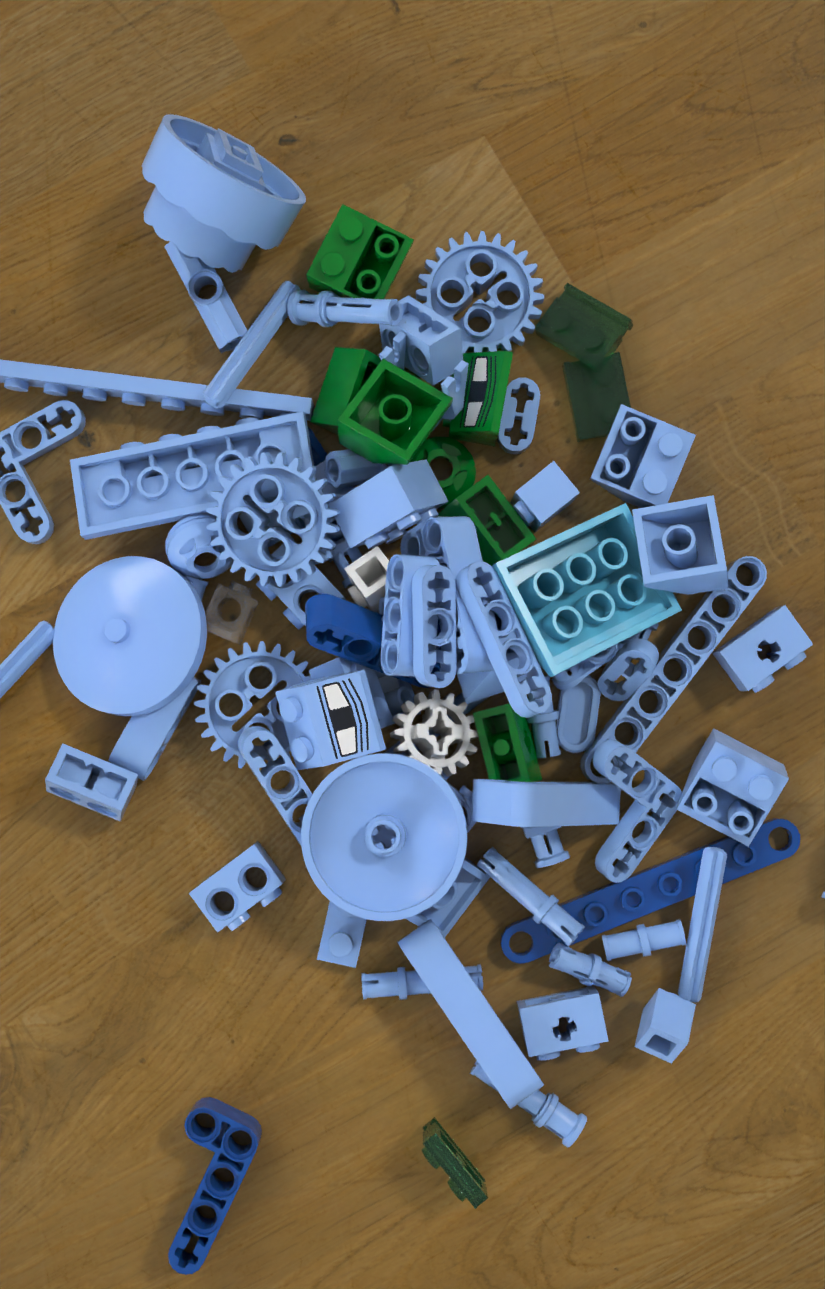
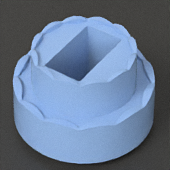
M168 114L162 118L141 166L144 178L148 182L155 184V188L143 211L145 223L153 226L156 234L161 239L173 242L183 254L190 257H199L209 267H224L231 273L242 270L256 245L265 250L272 249L275 246L279 247L306 202V196L300 187L278 167L256 153L254 147L219 128L216 130L203 123L179 115Z

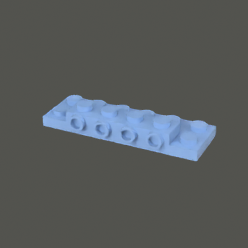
M301 411L263 420L244 418L238 420L234 426L225 428L205 426L198 429L196 434L186 436L167 434L161 436L157 442L148 444L129 442L121 445L119 450L71 459L70 465L80 536L87 540L180 521L195 514L208 513L206 508L215 507L219 504V501L210 495L211 491L225 490L218 480L219 477L226 476L234 479L230 466L237 464L246 470L245 457L252 456L260 465L261 453L269 452L273 463L278 453H286L287 465H290L295 457L302 458L301 471L314 466L304 412ZM316 473L312 478L314 481H317ZM271 479L265 480L261 486L262 496L269 502H273L278 496L277 484ZM249 495L245 496V501L250 506L257 505L252 500V497Z

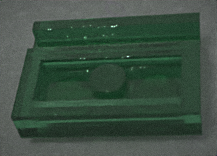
M567 283L564 286L565 290L559 298L556 297L535 326V332L541 338L600 372L623 341L622 337L627 330L632 329V320Z
M620 352L584 358L575 362H564L562 368L577 442L608 436L620 405L623 404L631 408Z
M434 1117L422 1127L424 1130L423 1145L425 1146L422 1148V1153L435 1169L441 1166L451 1178L447 1181L448 1185L457 1198L462 1202L467 1198L476 1209L488 1199L487 1188L484 1183L485 1178Z

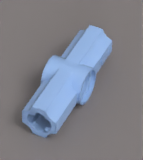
M169 242L164 247L221 353L232 351L248 330L226 291L215 268L206 265L199 257L185 255L177 249L173 242ZM206 285L217 287V292L212 298L201 299L198 297L202 287Z

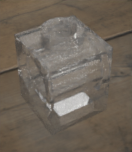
M234 581L230 582L229 587L218 583L205 613L207 631L241 645L259 604V601L250 597L253 590ZM230 600L238 601L241 606L240 616L235 621L226 622L221 614L223 605Z

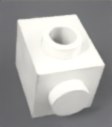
M378 546L344 568L353 585L348 589V592L355 603L362 607L368 606L370 610L379 613V600L381 597H385L386 571L389 560Z

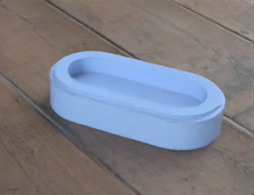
M589 675L578 685L567 690H560L557 708L559 719H556L558 743L562 749L571 753H580L587 750L595 739L601 692L596 680Z

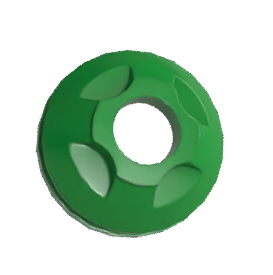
M438 436L425 440L410 462L427 459L430 465L436 458H445L452 464L453 472L451 476L446 480H438L449 501L439 507V509H443L474 485L476 467L471 453L463 444L449 437Z

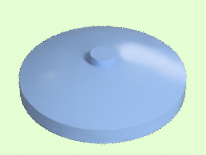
M141 556L115 558L87 572L69 591L56 618L53 651L55 663L63 682L81 702L98 711L116 716L147 714L164 707L179 696L198 671L207 641V621L204 607L192 584L170 566L155 559Z
M378 753L358 757L344 763L328 774L312 794L305 809L301 827V847L305 865L321 893L345 912L374 921H394L409 918L425 911L438 902L448 892L458 877L464 863L468 842L464 810L449 783L437 771L425 763L412 757L392 753Z

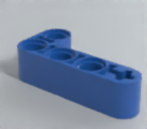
M318 594L307 600L305 604L306 636L311 646L385 674L382 670L380 656L383 627L381 618L383 615L330 594ZM439 620L437 625V636L441 632ZM436 646V650H441V646ZM440 663L434 665L431 674L440 671ZM391 676L418 687L430 688L420 684L412 676Z
M211 1097L202 1098L193 1105L184 1125L185 1132L190 1140L215 1152L169 1249L168 1259L171 1267L176 1272L184 1275L195 1273L203 1265L257 1151L262 1135L261 1125L253 1116ZM199 1113L210 1114L215 1120V1126L212 1128L202 1127L198 1124L196 1115ZM239 1130L245 1131L252 1138V1143L239 1145L232 1138V1133ZM227 1168L233 1173L234 1179L229 1182L221 1181L215 1175V1170ZM201 1205L211 1206L217 1216L209 1219L204 1218L198 1212L197 1207ZM192 1233H194L199 1238L194 1250L190 1254L184 1251Z

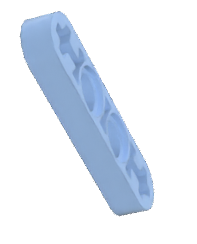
M477 561L459 571L456 577L457 590L507 699L515 713L521 717L529 718L541 714L549 709L552 703V693L494 568L488 563ZM479 578L482 585L476 586L473 579ZM489 597L490 602L483 605L482 600ZM490 610L496 612L501 618L502 628L500 631L493 628L489 623L488 613ZM508 648L515 651L518 655V669L510 666L507 661L506 651ZM525 675L526 679L519 682L517 677ZM530 692L534 696V700L531 702L527 698V694Z

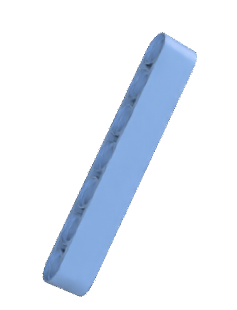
M745 556L726 566L729 588L708 591L659 654V660L652 675L628 699L623 701L594 739L593 744L584 752L580 768L587 779L598 784L611 782L603 775L595 776L591 771L590 763L597 747L602 742L611 739L616 740L615 729L620 723L627 722L633 727L634 737L625 746L632 749L635 753L764 585L767 579V570L760 559L754 556ZM740 565H744L752 571L753 580L749 586H744L737 580L736 571ZM717 596L724 598L729 604V612L724 618L717 616L712 609V602ZM692 628L700 629L705 635V644L700 650L693 648L688 642V634ZM669 659L676 660L682 668L680 677L674 682L668 680L663 672L664 665ZM647 690L653 692L658 699V705L651 713L644 712L639 705L641 694ZM615 756L611 760V763L618 769H621L625 764Z

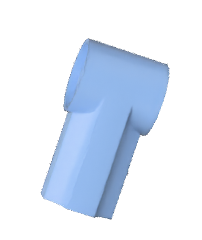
M350 449L328 453L326 455L324 471L328 483H331L336 489L361 485L388 467L398 464L372 463Z

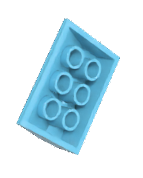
M626 503L492 565L539 665L550 677L682 611L673 592L644 587L634 519Z

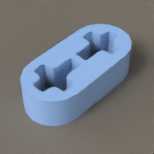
M526 377L512 380L506 390L497 438L500 447L510 454L525 452L530 447L534 437L540 402V390L533 380ZM520 387L526 388L527 395L533 397V401H526L523 413L516 412L517 399L511 397V393H518ZM514 419L521 420L520 433L526 435V439H520L518 445L510 444V437L504 436V432L512 430Z
M640 638L628 641L604 667L598 680L600 692L610 700L624 701L628 699L652 675L659 660V652L656 646L650 641ZM632 658H643L636 665L631 663ZM621 675L625 678L624 681H620L619 683L614 682Z

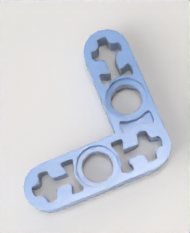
M57 401L0 432V451L6 453L1 457V461L9 471L16 468V472L3 474L0 469V476H2L0 478V505L20 539L31 544L46 542L53 533L54 523L23 465L82 433L86 423L84 412L71 401ZM62 411H67L70 415L75 414L71 418L72 426L67 429L60 424L51 429L56 434L53 438H51L49 430L42 424L44 420L51 426L62 420L60 415ZM29 428H37L42 435L40 444L36 448H25L21 441L24 431ZM13 481H21L26 489L24 497L17 502H10L5 494L6 487ZM33 502L35 503V506H33V507H28V506L31 505ZM27 508L33 518L43 520V523L38 526L40 533L36 535L30 531L26 532L25 528L30 525L28 518L22 512L16 515L15 511Z
M611 739L602 742L597 747L593 755L594 768L631 796L634 802L598 851L595 858V866L598 872L608 880L619 883L630 877L676 813V806L682 791L674 782L632 749L619 741ZM614 756L625 763L621 769H618L611 763ZM644 770L643 781L637 787L632 788L633 777L637 772ZM664 794L663 799L659 800L660 796ZM649 810L653 812L651 816L647 814ZM644 821L645 827L643 832L638 837L633 838L632 833L635 826ZM626 843L630 845L628 849L624 847ZM618 859L617 864L613 866V862Z

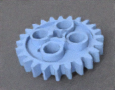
M484 231L480 232L478 241L472 242L468 232H465L462 245H458L452 237L449 238V252L437 247L435 255L438 262L426 259L425 268L430 274H419L418 282L427 288L416 290V299L426 301L423 305L461 328L462 353H467L468 351H473V353L494 352L498 348H501L502 351L511 352V341L522 347L525 338L521 331L533 334L535 326L529 319L537 320L541 317L542 311L533 305L542 304L544 301L543 294L534 292L542 287L543 279L531 278L538 266L536 263L524 265L528 255L527 250L517 255L513 253L516 241L512 240L505 247L501 246V234L499 233L496 234L492 243L486 241ZM483 262L490 267L491 272L486 276H476L470 267L475 263ZM500 273L506 274L505 279L500 280L488 290L486 302L478 299L459 321L453 319L454 315L462 312L472 303L474 291L478 295L482 294ZM450 288L457 289L463 297L457 303H448L441 296L443 291ZM502 291H512L516 294L518 301L513 305H504L498 300L497 295ZM474 317H482L489 323V328L484 332H475L469 327L468 322Z
M269 452L261 453L260 465L252 456L245 457L246 470L237 464L230 466L234 479L226 476L219 477L218 480L225 490L211 491L210 493L214 499L219 501L218 506L206 508V512L217 516V522L206 525V529L218 531L219 534L210 544L211 546H224L225 550L219 556V560L232 557L234 562L230 571L234 573L244 567L246 569L245 581L247 582L251 581L257 574H260L261 586L268 585L272 576H274L278 587L283 586L286 583L287 574L294 583L301 581L300 568L309 575L315 573L316 570L312 560L320 563L328 560L321 551L322 547L332 549L336 546L327 537L328 533L340 531L339 526L330 523V517L340 514V510L328 508L327 504L336 497V494H323L322 489L326 486L328 479L324 478L314 481L312 478L317 469L315 466H310L301 471L302 458L295 457L290 465H287L286 453H278L274 463ZM267 479L274 481L278 487V496L273 502L266 500L261 493V486ZM249 495L252 497V500L266 513L277 511L279 513L276 519L277 522L289 531L299 535L302 538V543H296L292 536L281 526L270 528L268 526L270 522L269 516L259 509L250 506L245 501V496ZM298 505H303L310 511L311 521L306 528L300 527L294 522L293 511ZM242 511L248 513L253 519V528L249 534L242 532L237 525L238 515ZM273 537L282 540L285 544L286 552L282 559L274 558L269 552V542Z
M260 641L257 652H252L248 643L245 642L243 644V654L239 656L232 648H229L228 656L230 661L225 663L216 657L214 661L219 668L217 673L209 670L203 672L211 681L209 686L197 685V689L206 694V698L194 702L195 706L205 708V714L197 717L195 721L199 723L207 722L209 726L201 734V737L205 738L214 735L216 741L212 744L210 750L215 751L223 746L226 749L223 761L227 762L235 754L239 756L238 768L241 769L246 761L238 748V740L245 729L257 722L263 723L268 727L291 760L289 754L290 744L283 718L276 709L277 696L266 705L269 711L266 716L258 713L239 731L235 732L232 730V725L253 706L249 701L252 696L258 699L263 698L282 680L287 683L285 688L312 680L311 675L305 677L302 673L307 667L308 662H301L297 666L293 664L296 653L294 650L288 653L285 658L280 656L281 645L278 643L271 653L266 652L264 641ZM255 667H265L270 671L272 681L267 688L257 689L249 682V673ZM230 693L238 695L243 703L241 712L233 717L225 716L219 708L221 698ZM254 745L251 751H256L263 760L272 761L263 745Z

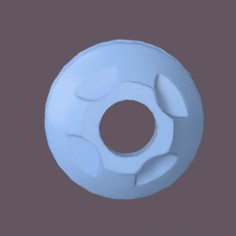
M209 513L191 515L180 520L169 531L165 541L166 554L173 569L183 576H190L196 579H210L224 573L232 566L234 562L232 557L219 560V556L225 550L224 546H211L210 544L219 534L218 531L206 529V525L217 522V516ZM209 552L217 556L216 560L208 566H199L194 563L195 558L201 553Z

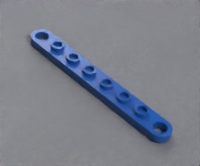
M769 819L763 822L749 847L726 836L634 873L623 882H612L558 904L575 920L585 926L584 930L577 935L578 937L571 945L694 896L696 894L703 850L706 847H717L727 853L722 882L724 884L792 856L800 845V833L797 827L785 819ZM783 827L789 834L788 844H786L785 848L775 850L769 844V834L773 829ZM534 915L507 926L501 935L500 941L505 956L512 962L519 964L528 963L550 954L557 943L567 945L542 922L537 924L532 919ZM516 932H526L532 937L531 948L525 953L514 952L509 946L510 938Z

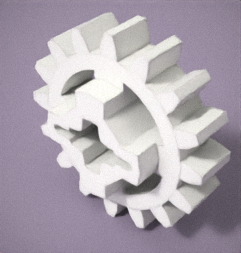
M436 689L429 693L428 700L425 694L420 692L414 696V703L409 700L404 702L401 708L405 714L398 713L392 720L400 726L399 729L390 733L391 738L400 740V745L393 749L394 754L404 752L406 756L425 763L440 775L442 770L447 777L457 773L456 766L463 768L469 764L465 755H472L478 749L470 743V740L478 737L476 730H470L469 724L474 722L473 715L466 717L463 713L468 704L466 702L458 706L453 704V693H449L443 699H440L439 690ZM425 710V714L422 715V723L412 725L415 716L420 711ZM431 728H433L434 733L441 735L440 740L437 741L436 736L429 735ZM458 743L455 752L448 759H445V756L448 754V746ZM414 744L423 752V755L418 752Z

